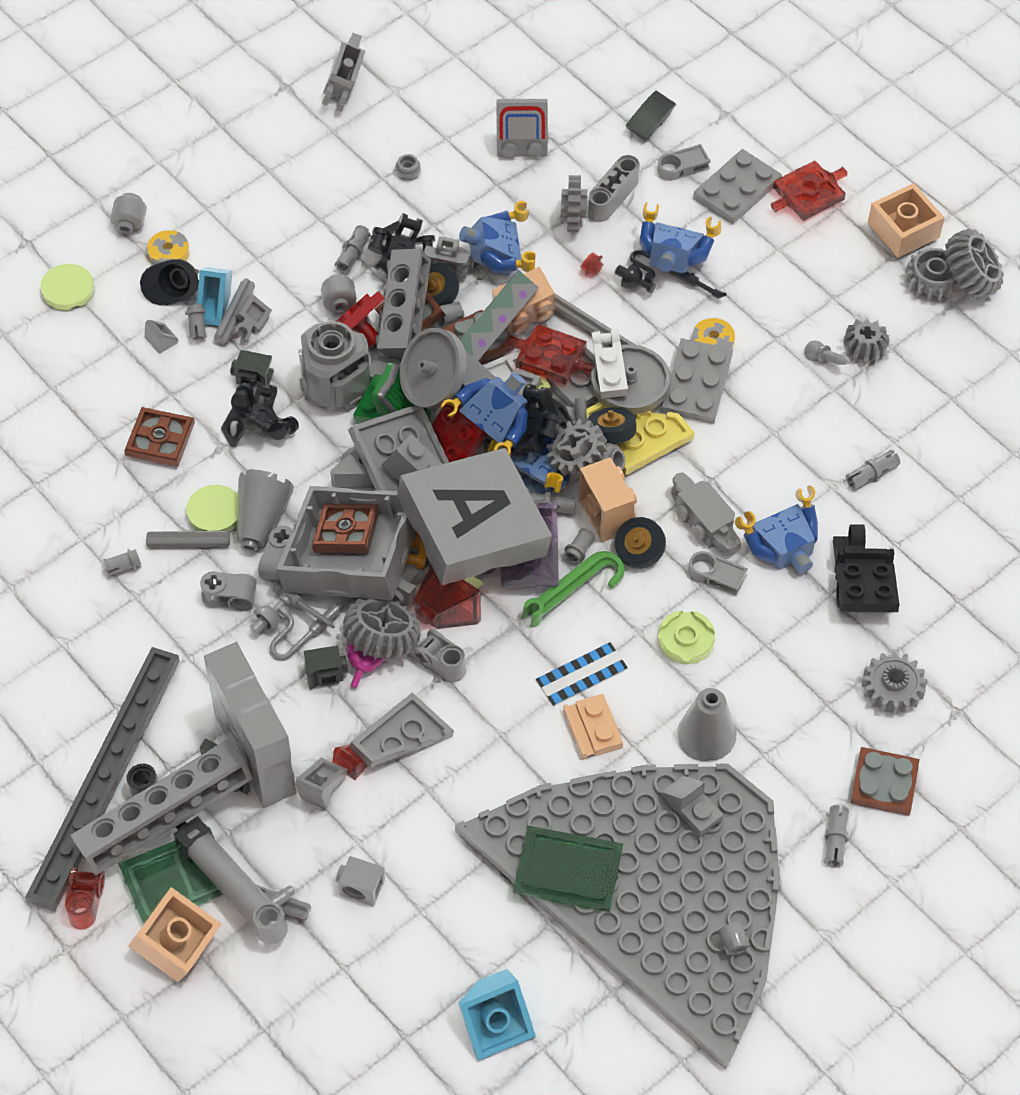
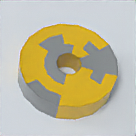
M166 230L156 233L149 239L147 244L148 256L152 264L171 259L187 261L190 254L187 238L178 231Z
M706 318L694 327L692 340L733 349L735 332L732 326L723 319Z

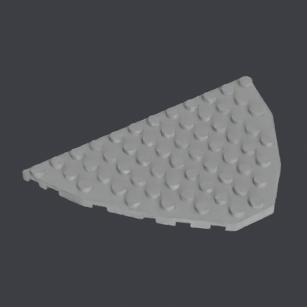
M728 763L716 764V766L698 767V764H674V767L640 765L631 767V770L616 773V770L573 778L570 782L552 786L551 783L538 785L506 800V804L491 811L487 809L478 813V817L467 822L461 821L455 825L456 833L723 1067L727 1068L730 1065L767 980L780 883L774 801ZM683 775L703 781L705 783L704 794L724 814L723 820L701 837L660 795L661 791ZM740 922L750 947L741 955L728 956L718 931L727 924Z

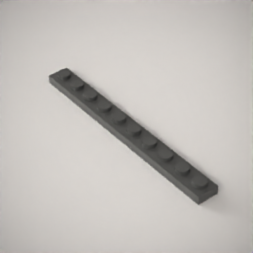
M151 647L25 896L27 902L56 911L82 858L70 835L104 814L180 661L179 655Z

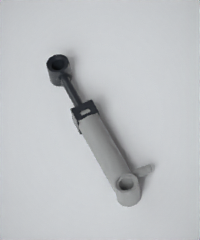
M144 763L133 766L126 775V781L132 797L159 781L154 768ZM198 816L188 823L184 821L176 826L177 831L173 833L178 850L190 863L194 861L256 930L259 939L266 944H277L286 937L288 928L281 905L295 894L294 888L287 886L269 899L212 837L210 829ZM269 921H276L272 925H265Z

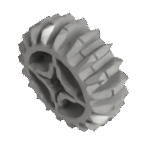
M970 228L952 235L945 244L946 250L944 252L947 257L946 263L950 267L949 271L952 272L954 280L959 283V288H963L964 292L967 295L970 294L973 299L978 298L979 300L1001 289L1003 284L1002 277L1004 276L1001 270L1002 264L999 262V256L995 253V248H992L990 245V241L986 240L982 233L979 234L976 229L972 230Z
M357 599L355 604L350 605L344 616L343 636L347 638V644L354 645V651H362L364 656H373L375 660L382 658L385 662L389 658L398 661L400 657L407 658L409 653H413V648L417 646L420 640L421 621L416 619V613L409 612V606H401L400 601Z

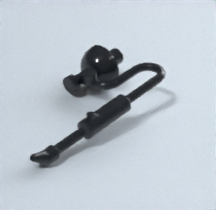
M643 250L633 251L629 257L633 264L628 268L618 265L615 274L622 277V287L634 289L640 285L651 294L656 288V284L653 283L656 274L652 268L635 259L637 255H642L650 259V256L646 255ZM641 269H643V270H645L646 272H648V273H646V274L644 275V280H643V273H642ZM688 271L686 273L668 272L693 287L697 285L717 299L727 296V293L713 289L700 282L699 277L695 276L694 273Z

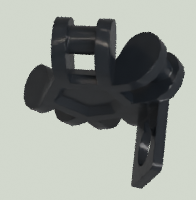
M402 213L398 221L384 228H373L372 235L370 236L373 241L369 242L368 249L382 255L374 265V268L376 270L381 269L386 273L385 278H388L387 263L391 258L392 250L416 249V245L423 244V251H425L426 246L433 247V242L436 241L435 235L417 237L422 227V219L417 218L413 220L408 218V214ZM404 228L411 230L409 237L401 234Z
M255 380L252 386L247 383H240L231 398L232 409L221 426V430L231 447L237 446L246 429L249 430L251 426L260 430V437L264 438L267 433L275 440L284 439L298 430L299 423L295 417L279 418L273 410L277 386L269 385L267 387L258 380ZM260 396L264 397V404L258 403ZM233 421H237L236 434L233 436L230 431V425Z
M527 384L524 387L523 397L527 400L525 408L528 412L527 430L514 447L518 457H525L529 452L535 455L541 454L544 449V438L556 440L557 434L554 432L557 425L562 424L567 427L568 421L574 425L566 406L552 398L549 388L541 387L537 389L532 384Z

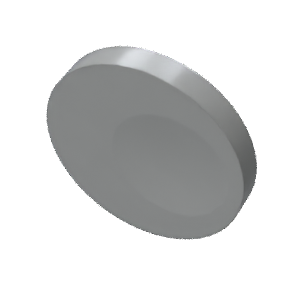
M428 328L418 333L410 341L401 360L400 383L403 393L411 403L427 409H437L441 407L443 401L447 399L452 400L453 396L458 393L463 384L467 367L466 352L461 340L450 331L440 328Z
M630 344L621 345L628 396L601 399L596 363H594L591 372V388L597 400L607 408H623L631 411L633 414H641L656 408L668 394L670 386L669 368L664 359L649 348Z

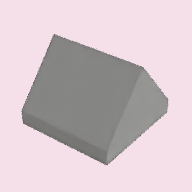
M153 320L145 322L144 337L159 354L178 343V338L164 323Z

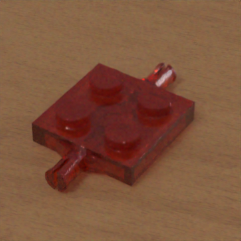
M814 160L773 182V189L782 198L771 203L772 210L777 213L783 208L789 207L804 221L845 200L846 193L838 185L837 181L847 177V170L842 166L833 172H829Z
M537 324L527 339L523 340L510 335L507 341V346L521 350L516 359V368L564 385L577 370L591 375L593 366H595V364L581 360L587 347V341Z

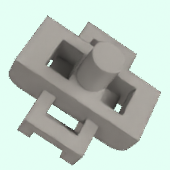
M439 236L436 247L426 246L424 252L431 259V264H444L452 269L456 276L467 275L470 254L459 252V240Z

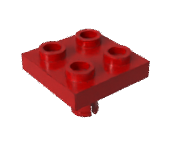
M379 291L371 297L366 294L337 319L336 322L347 325L352 331L355 330L356 332L363 333L368 347L371 348L376 344V337L379 333L367 321V315L385 298Z
M445 405L439 411L432 423V427L448 461L453 462L475 456L487 433L459 411L462 408L458 406L454 417L447 418L454 409L451 405Z

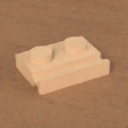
M604 694L576 701L573 705H563V713L582 760L587 759L591 755L598 756L623 748L622 738Z

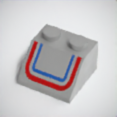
M496 99L497 157H537L548 155V99Z

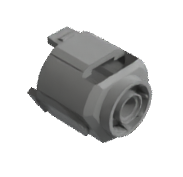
M320 322L311 326L300 336L302 349H298L301 372L299 380L304 398L323 407H344L349 412L358 406L370 384L367 340L363 333L352 331L341 322ZM339 372L352 373L341 381L336 379L332 382L334 375H337Z

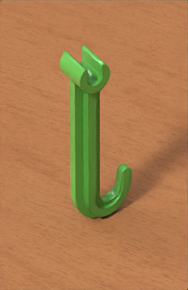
M608 551L592 554L560 579L558 586H551L538 598L528 599L524 603L522 619L532 614L530 627L540 625L545 614L606 566H612L616 569L615 575L608 582V587L614 588L623 579L625 571L623 561L619 556Z

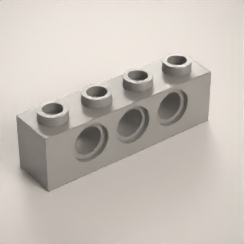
M422 249L392 250L391 258L387 263L388 278L387 284L383 289L385 300L383 309L380 311L381 326L380 333L376 337V346L385 357L390 359H402L408 344L422 329L431 259Z

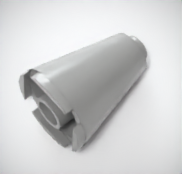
M249 469L246 475L240 472L238 478L237 541L241 543L243 549L257 551L258 548L265 546L270 533L275 528L293 494L294 485L285 478L283 483L277 480V474L263 470Z
M707 688L702 690L678 725L679 744L688 756L699 761L715 758L719 760L731 752L736 742V728L726 697L718 689Z

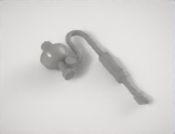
M282 595L279 598L280 601L273 608L264 605L254 610L257 620L250 626V629L256 635L265 627L270 631H274L279 624V616L282 619H288L287 627L270 644L272 655L277 659L284 660L291 657L313 635L317 636L327 625L317 619L309 627V632L287 653H278L276 651L277 643L294 626V619L290 610L284 607L288 606L291 601L285 595ZM344 597L337 605L333 604L322 615L330 622L333 621L341 613L340 609L352 597Z

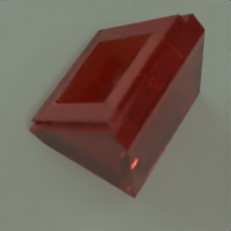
M350 744L335 747L332 762L348 769L346 775L356 780L368 765L349 748Z

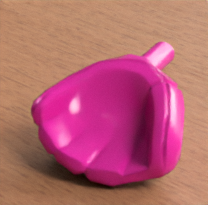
M347 644V658L351 665L357 669L350 686L357 689L363 672L370 673L380 666L384 660L382 658L375 660L370 655L364 656L362 651H354V645Z

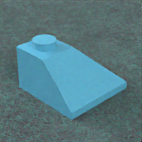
M508 969L478 980L458 1002L478 1061L536 1037L519 981Z

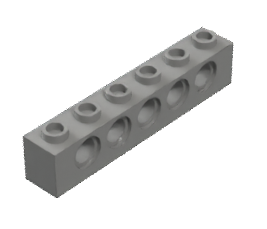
M227 739L70 836L89 868L96 876L251 781L253 777L244 758L231 741Z

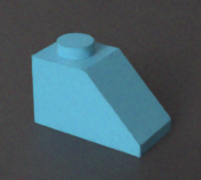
M205 267L200 270L197 304H202L203 309L206 310V313H204L205 324L220 325L230 300L233 270Z

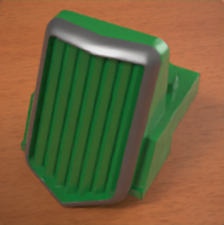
M389 362L382 375L375 374L353 414L356 422L362 423L414 406L406 398L401 388L400 366L398 364ZM424 408L431 423V409Z

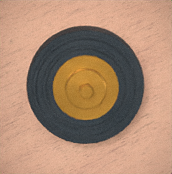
M433 263L430 265L427 290L439 306L451 304L458 295L459 281L456 274L448 266Z
M616 407L604 408L593 412L587 419L594 426H599L607 439L606 443H623L630 440L636 434L637 423L635 415L627 409Z
M632 518L618 529L614 542L615 550L619 558L628 566L647 568L654 565L662 557L666 547L665 534L662 528L649 518Z

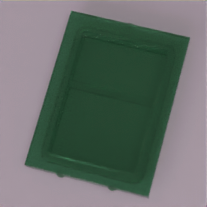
M527 826L520 862L516 871L513 893L610 912L615 884L618 879L623 843Z
M176 841L118 863L125 879L124 883L130 891L135 903V909L138 911L143 924L171 887L195 905H200L223 895L194 861L190 863L179 851Z

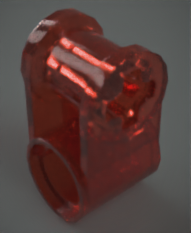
M75 867L71 869L65 909L68 920L74 928L79 930L87 929L94 924L100 898L104 891V871L95 876L93 872L79 871ZM79 908H86L82 912H75Z

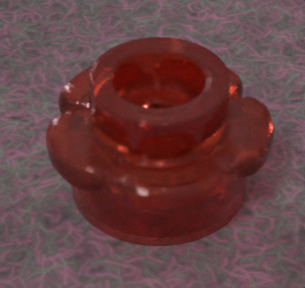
M592 252L584 260L580 268L585 272V276H588L590 273L595 276L604 266L601 262L603 259L602 255L598 256Z

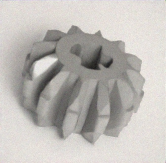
M868 318L864 322L856 319L853 325H848L843 338L846 355H853L854 361L863 359L865 364L869 359L877 362L879 357H884L890 339L889 335L886 334V327H879L878 320L871 323Z

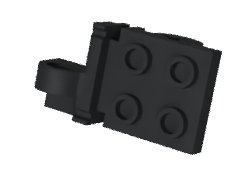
M850 524L848 536H833L834 571L836 573L835 580H837V607L840 608L841 612L898 613L900 603L895 566L893 564L894 549L865 548V525Z

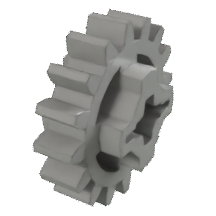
M569 175L568 189H561V218H567V232H579L580 218H587L588 189H581V175Z
M581 419L577 420L576 425H572L568 421L566 429L558 427L559 434L556 440H552L553 444L546 446L550 452L547 454V458L555 471H560L563 476L570 472L573 478H576L580 468L591 465L596 461L604 460L601 453H605L608 450L605 446L607 439L599 426H594L590 420L584 425Z

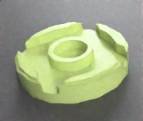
M62 264L50 269L43 276L40 284L45 302L58 310H73L72 307L78 305L81 307L92 298L94 293L92 275L87 269L76 264Z
M219 484L207 485L198 489L190 496L187 503V517L190 525L196 531L231 532L237 526L238 494L230 487Z
M675 611L666 616L660 624L657 638L659 648L667 658L681 664L698 663L706 659L713 650L715 643L714 626L707 617L699 612Z

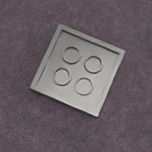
M414 405L353 425L348 429L375 490L398 491L399 481L382 464L410 434L415 436L443 464L449 463L423 407Z

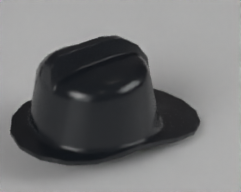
M171 259L148 267L141 275V292L148 301L159 306L186 300L194 296L198 290L199 269H195L192 264L182 259Z

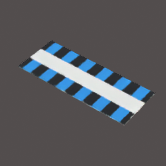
M611 642L536 678V681L552 705H555L628 667Z

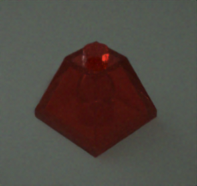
M430 565L414 598L416 617L423 624H430L436 629L476 625L481 621V590L465 580L441 585L432 565Z

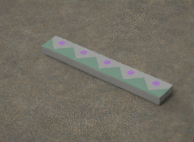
M518 270L460 338L465 350L478 361L539 287Z

